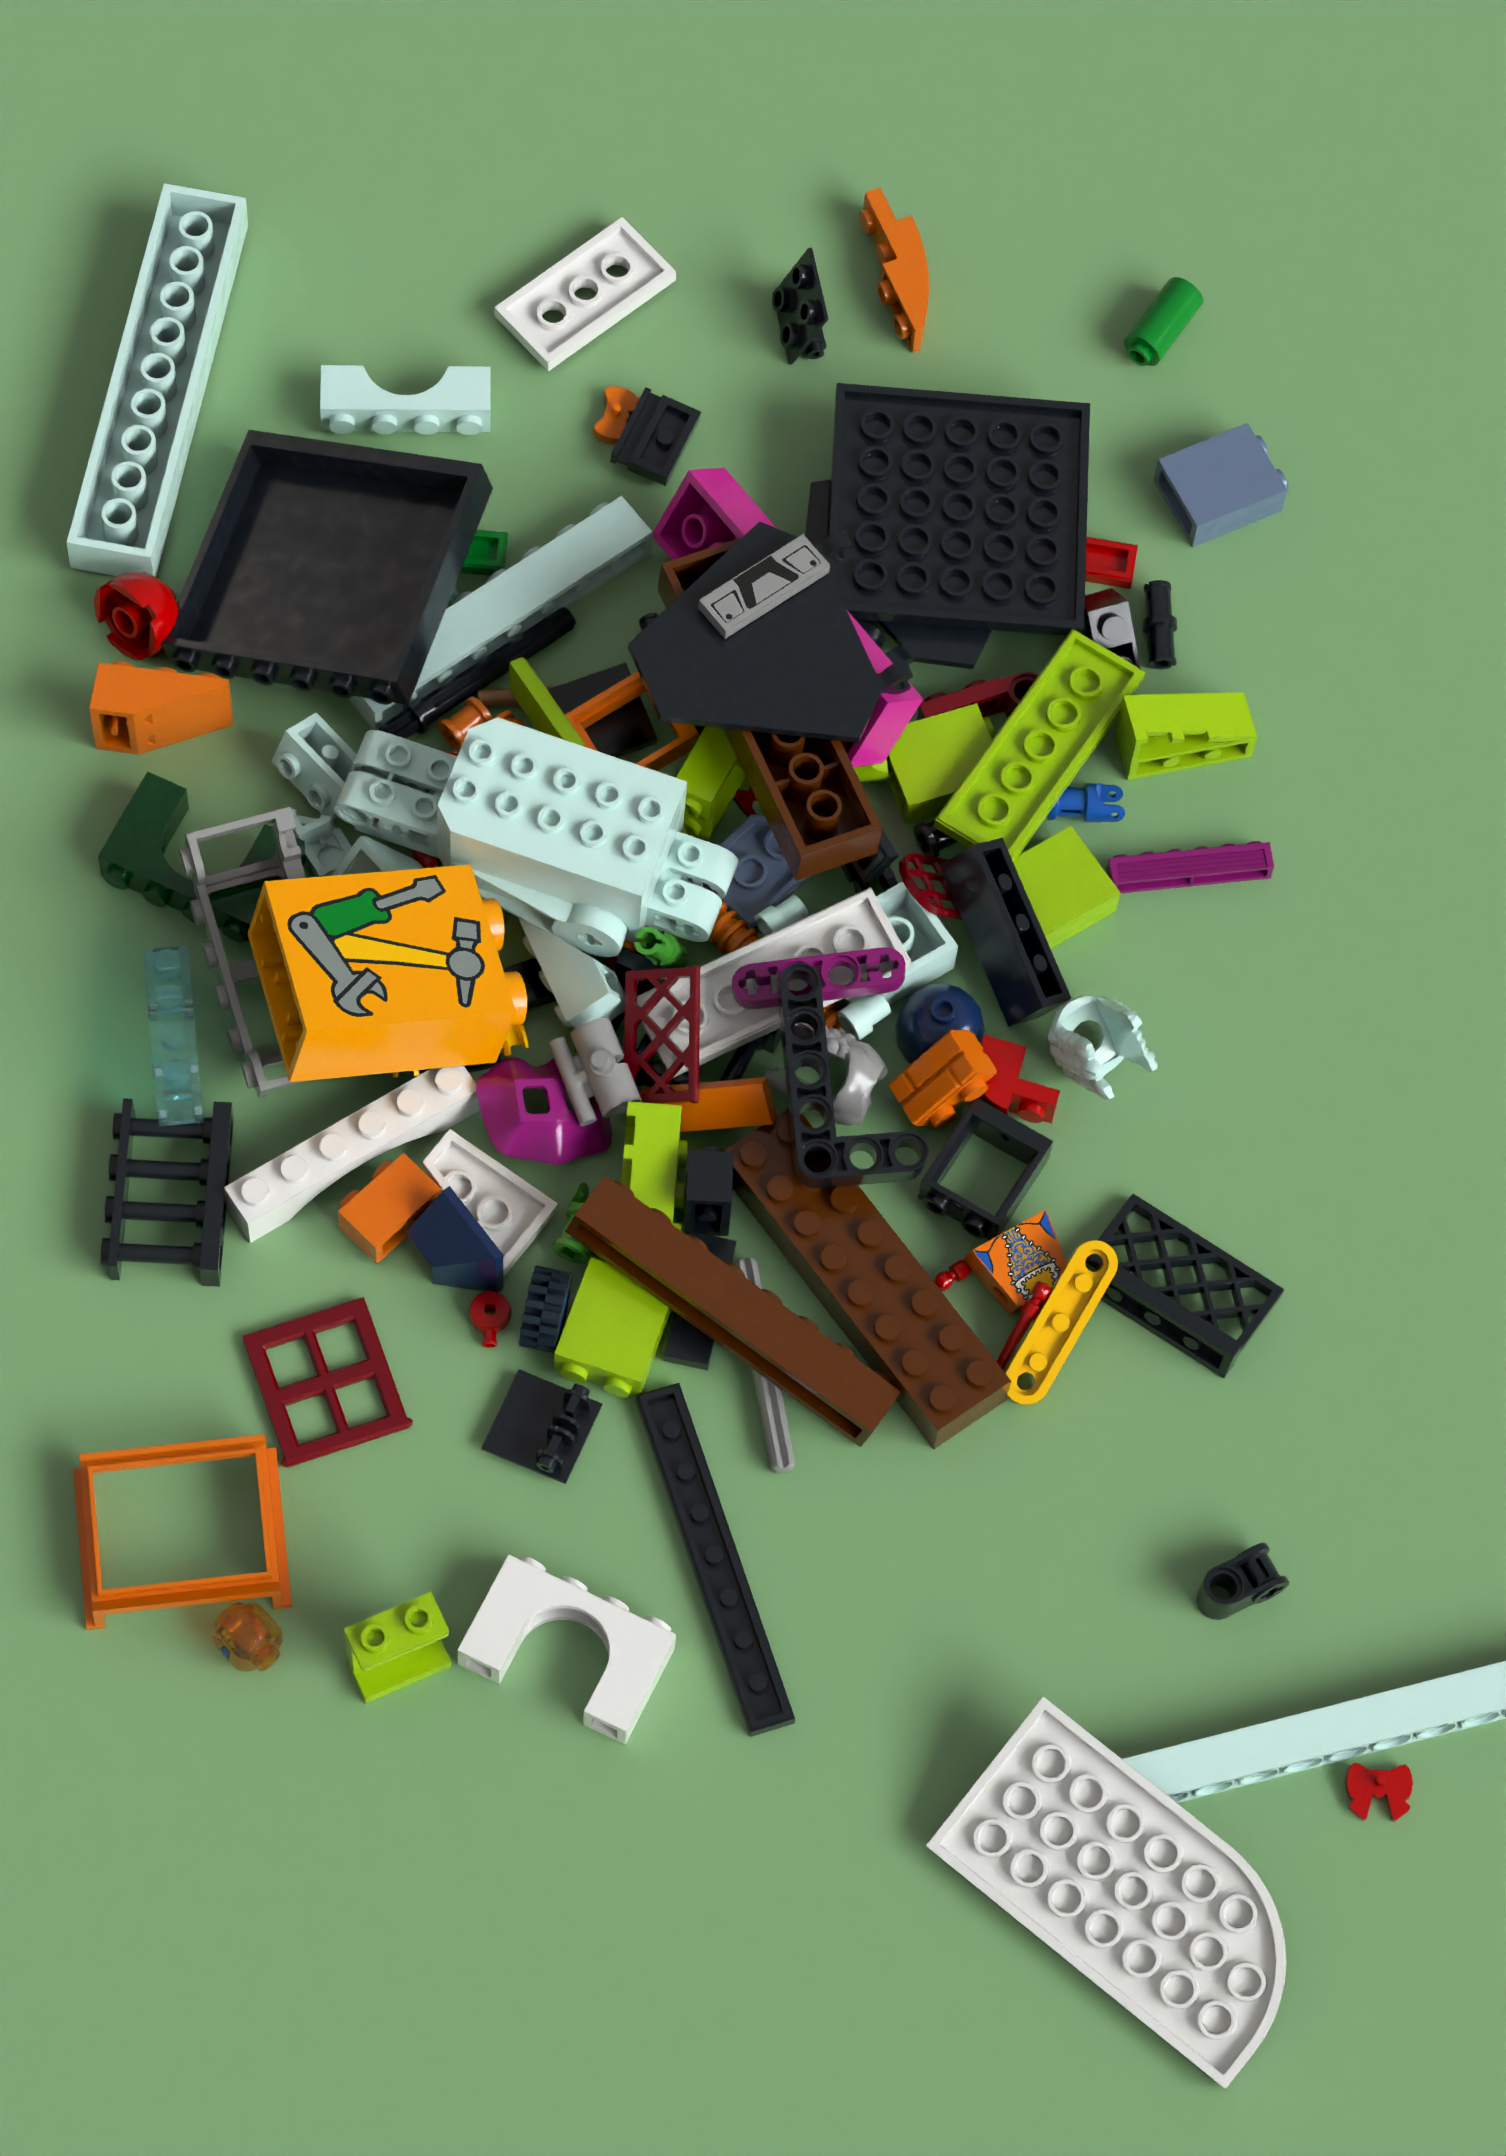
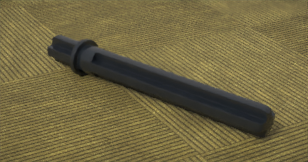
M566 607L559 608L414 704L410 702L409 705L404 704V711L381 725L379 731L405 739L416 732L424 734L427 732L429 724L477 693V690L483 689L509 672V662L521 657L527 660L571 631L576 624L574 616Z

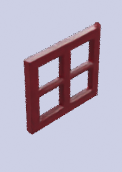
M364 1297L242 1336L284 1457L281 1460L283 1467L289 1468L408 1429L413 1425V1420L406 1416ZM353 1322L366 1360L328 1371L316 1334ZM304 1338L317 1376L279 1388L266 1350ZM373 1378L387 1416L349 1428L335 1390ZM324 1394L337 1432L298 1444L285 1406Z

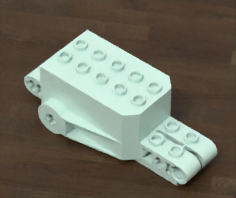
M499 717L470 728L458 756L379 730L367 731L352 764V772H349L334 807L335 814L345 822L354 825L357 831L439 858L444 867L471 864L482 898H495L499 902L500 907L540 930L550 931L581 951L600 957L617 956L625 940L633 943L639 942L640 940L636 939L635 935L645 925L695 942L707 941L721 909L722 899L726 896L739 862L734 853L728 849L682 833L687 781Z

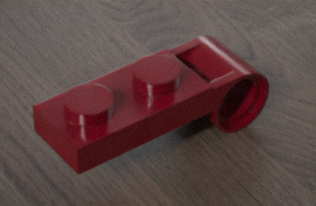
M1021 672L987 682L985 680H976L959 691L949 694L943 692L933 694L919 705L917 720L975 703L978 704L983 718L1003 711L1008 718L1020 702L1017 697L1024 696L1039 675L1032 672Z

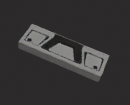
M802 534L701 598L698 603V609L726 639L828 574L830 564L805 535Z

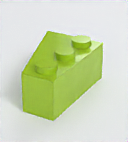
M1244 692L1123 695L1114 735L1127 780L1250 758L1253 755L1257 741V734Z
M628 1101L621 1183L628 1186L634 1193V1196L649 1208H656L665 1213L671 1220V1223L681 1230L682 1223H673L674 1208L683 1209L685 1182L676 1181L677 1167H686L688 1140H679L682 1106Z

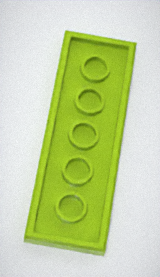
M1072 629L936 817L933 827L968 848L979 843L1003 838L1014 863L1118 717L1123 695H1133L1143 682L1146 672Z

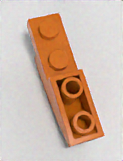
M881 188L865 192L863 210L859 212L860 222L864 232L867 235L872 234L876 242V254L882 266L881 279L876 285L880 301L884 306H890L894 314L893 324L895 331L901 340L906 339L913 353L921 348L926 324L929 298V272L926 254L912 215L896 220Z

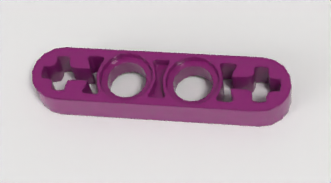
M887 947L752 963L740 967L733 975L732 994L735 1001L746 1009L778 1007L777 993H772L770 975H777L778 990L780 977L784 969L790 964L797 962L807 963L818 972L821 980L823 1001L896 991L902 986L905 980L906 963L903 956L897 950ZM880 963H889V967L893 969L891 977L883 978L882 973L878 971ZM859 964H866V982H861V967ZM846 966L852 970L854 977L846 985H836L830 981L828 974L834 967ZM748 979H755L756 984L760 985L757 989L758 994L749 995L748 989L744 988L747 985ZM809 985L800 991L788 989L796 996H804L811 991Z

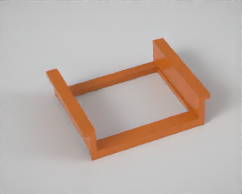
M265 1434L79 1454L81 1468L73 1469L87 1630L105 1628L104 1615L271 1596L273 1610L292 1608L276 1447L267 1448ZM256 1456L267 1572L103 1589L93 1473Z

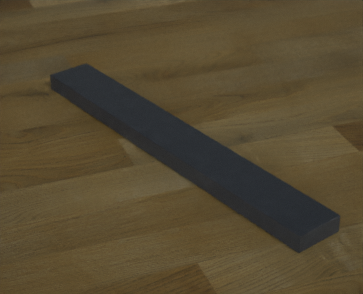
M680 1383L636 1395L635 1401L749 1736L752 1737L794 1724L795 1717Z

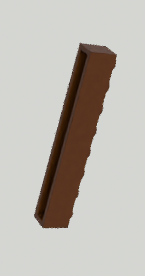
M604 1176L576 1212L565 1230L571 1237L859 1447L873 1433L902 1392L893 1386V1382L887 1375L878 1370H871L856 1359V1355L850 1348L841 1343H834L819 1332V1328L813 1321L804 1316H797L782 1305V1301L776 1294L767 1289H760L745 1278V1274L739 1267L730 1262H723L708 1251V1247L702 1240L693 1235H686L671 1223V1220L665 1213L656 1208H649L634 1196V1193L628 1186L619 1181H612L607 1176Z

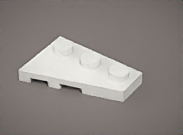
M451 1129L448 1130L423 1161V1170L441 1188V1192L450 1186L502 1252L503 1277H505L558 1211L557 1202Z

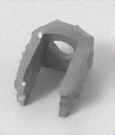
M797 1023L791 1027L792 1033L803 1040H808L815 1036L814 1029L807 1023ZM825 1025L828 1052L847 1062L846 1077L837 1096L832 1094L835 1123L847 1126L861 1125L868 1107L872 1105L870 1093L877 1081L885 1078L888 1070L879 1054L868 1043L857 1041L850 1033L845 1034L840 1029H830ZM775 1067L774 1070L771 1069V1072L766 1071L764 1077H767L769 1087L778 1093L787 1095L785 1070ZM797 1076V1078H798L801 1082H803V1083H805V1084H812V1083H810V1082H808V1081H806V1080H804V1079H802V1078H800V1077Z

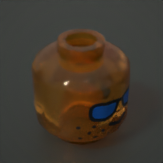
M237 1602L223 1610L216 1619L213 1641L216 1648L236 1670L241 1672H249L255 1669L264 1671L278 1660L280 1656L278 1649L283 1641V1632L281 1627L261 1605L253 1602L245 1604Z

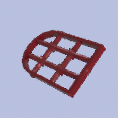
M908 853L901 858L899 873L904 885L913 898L924 909L934 915L962 920L939 866L949 859L918 853ZM908 861L914 864L916 870L909 869ZM922 864L932 865L936 873L925 872ZM912 876L921 878L926 890L919 889ZM930 880L940 881L946 893L936 892ZM940 900L951 901L954 909L944 908Z

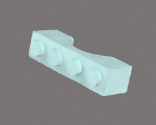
M321 365V431H332L337 434H348L352 431H374L378 434L417 432L423 435H431L437 432H459L464 435L491 432V367L448 366L441 380L432 388L418 394L398 395L377 386L370 379L363 365Z

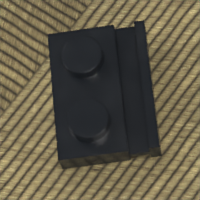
M645 387L611 453L610 462L614 464L619 462L628 466L627 470L666 486L700 420L701 411L665 395L659 397L651 393V389Z

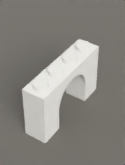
M508 1554L457 1650L458 1665L500 1685L522 1641L532 1630L544 1623L555 1620H570L581 1623L599 1636L605 1645L609 1659L607 1667L584 1710L583 1725L625 1745L675 1649L676 1634L670 1632L671 1627L658 1618L647 1616L643 1619L629 1612V1607L616 1598L605 1596L604 1599H601L587 1592V1587L572 1577L563 1576L562 1579H559L545 1572L546 1568L530 1557L522 1556L518 1559Z

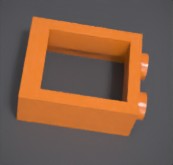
M639 672L633 673L565 714L585 743V747L597 751L584 730L585 728L647 692ZM668 722L677 739L636 764L655 771L662 769L693 749L700 737L694 725Z

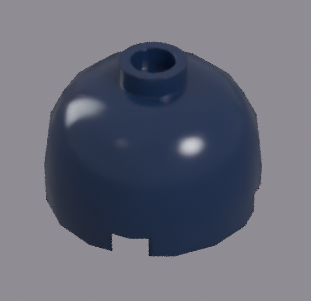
M945 983L926 985L914 991L900 1009L896 1023L898 1048L905 1059L912 1064L950 1030H970L981 1044L985 1032L981 1008L973 996L960 987Z

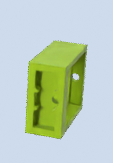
M705 726L676 778L687 781L682 833L709 842L730 806L735 793L745 780L746 775L724 729Z

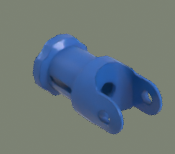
M1086 783L1084 787H1067L1047 815V820H1055L1056 817L1083 818L1084 822H1118L1125 816L1124 808L1120 805L1104 804L1103 802L1119 801L1123 796V790L1116 785H1103L1100 783ZM1111 791L1116 792V793L1113 794V795L1109 794V792H1111ZM1118 813V815L1112 816L1111 814Z

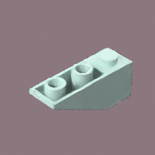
M519 919L526 934L523 937V943L529 953L538 960L542 968L539 971V977L544 986L554 994L558 1003L554 1007L555 1012L565 1026L577 1028L587 1022L600 1018H608L611 1021L625 1011V992L614 971L550 931L540 930L530 923Z

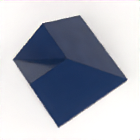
M450 1186L447 1187L435 1198L406 1234L432 1266L433 1284L484 1292H499L503 1289V1254Z

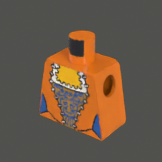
M1046 1210L974 1248L964 1257L966 1264L1010 1315L1020 1310L1027 1298H1032L1031 1291L1037 1281L1048 1284L1052 1290L1067 1264Z

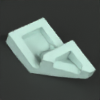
M291 809L296 824V829L293 832L296 838L305 841L306 861L316 877L331 876L352 846L341 829L334 827L332 816L321 814L319 819L300 816L297 814L296 809Z

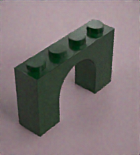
M147 771L98 855L100 873L105 881L113 887L121 890L130 888L141 893L153 905L158 907L168 905L181 911L188 920L195 923L190 906V901L196 899L193 881L175 872L164 858L170 840L189 809L187 789ZM267 824L263 826L245 860L239 867L275 857L276 845L272 826ZM295 837L297 845L301 850L300 859L303 866L306 861L305 841ZM272 877L210 894L209 899L217 927L221 929L223 934L236 942L243 943L245 940L250 942L247 933L264 881L282 880L281 878Z

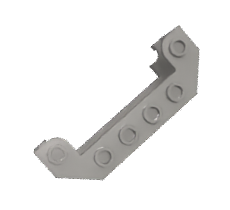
M291 807L188 833L185 837V848L179 849L184 872L186 875L191 874L196 899L190 901L196 926H205L209 940L202 943L205 959L209 969L217 968L221 984L214 985L218 1004L221 1011L229 1009L233 1026L227 1028L229 1042L233 1053L241 1052L244 1061L241 1063L245 1083L248 1089L255 1088L258 1098L266 1097L270 1091L305 1081L289 1082L288 1076L266 1081L263 1068L283 1063L281 1051L278 1049L258 1054L256 1049L253 1050L235 989L237 983L260 977L255 959L234 965L228 964L209 895L272 877H279L282 880L306 878L300 859L301 850L297 845L293 832L296 829V824ZM272 824L276 845L275 857L220 873L205 875L197 843L253 827Z

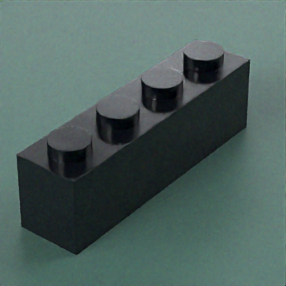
M1003 838L973 845L939 865L1008 1027L1037 1019L1069 1001L1071 995Z

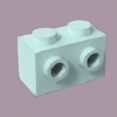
M314 713L285 731L271 762L278 768L281 775L289 779L307 798L313 808L317 809L322 815L332 816L333 820L338 817L334 812V807L349 772H352L351 767L357 754L317 713Z

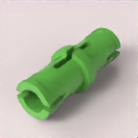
M649 926L640 929L635 935V938L641 941V943L634 942L637 951L645 955L647 959H650L654 965L660 963L661 966L667 968H683L688 963V960L682 957V955L689 956L686 947L680 944L669 932L664 931L663 935L661 931Z

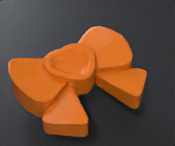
M610 386L605 389V412L603 418L593 428V434L597 439L612 445L618 442L628 422L629 414H632L640 399L630 390L617 386Z

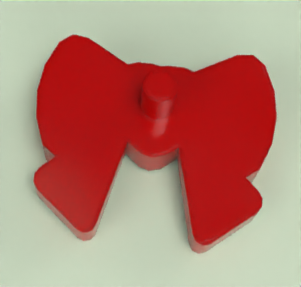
M1359 1763L1350 1765L1345 1777V1790L1349 1799L1352 1800L1348 1805L1349 1810L1364 1821L1368 1816L1372 1796L1376 1799H1381L1386 1795L1391 1820L1393 1822L1397 1821L1410 1810V1805L1406 1802L1411 1795L1413 1786L1409 1767L1404 1764L1388 1771L1369 1770Z

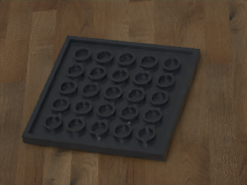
M837 383L835 391L828 536L839 531H846L852 548L847 549L850 559L841 564H830L829 573L845 608L854 619L1068 636L1073 629L1083 635L1090 403Z

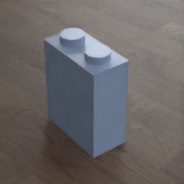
M1248 423L1159 458L1154 475L1156 486L1192 547L1282 511L1286 493L1288 492V483L1283 472L1280 469L1275 470L1268 458V449L1263 438L1259 435L1255 436Z

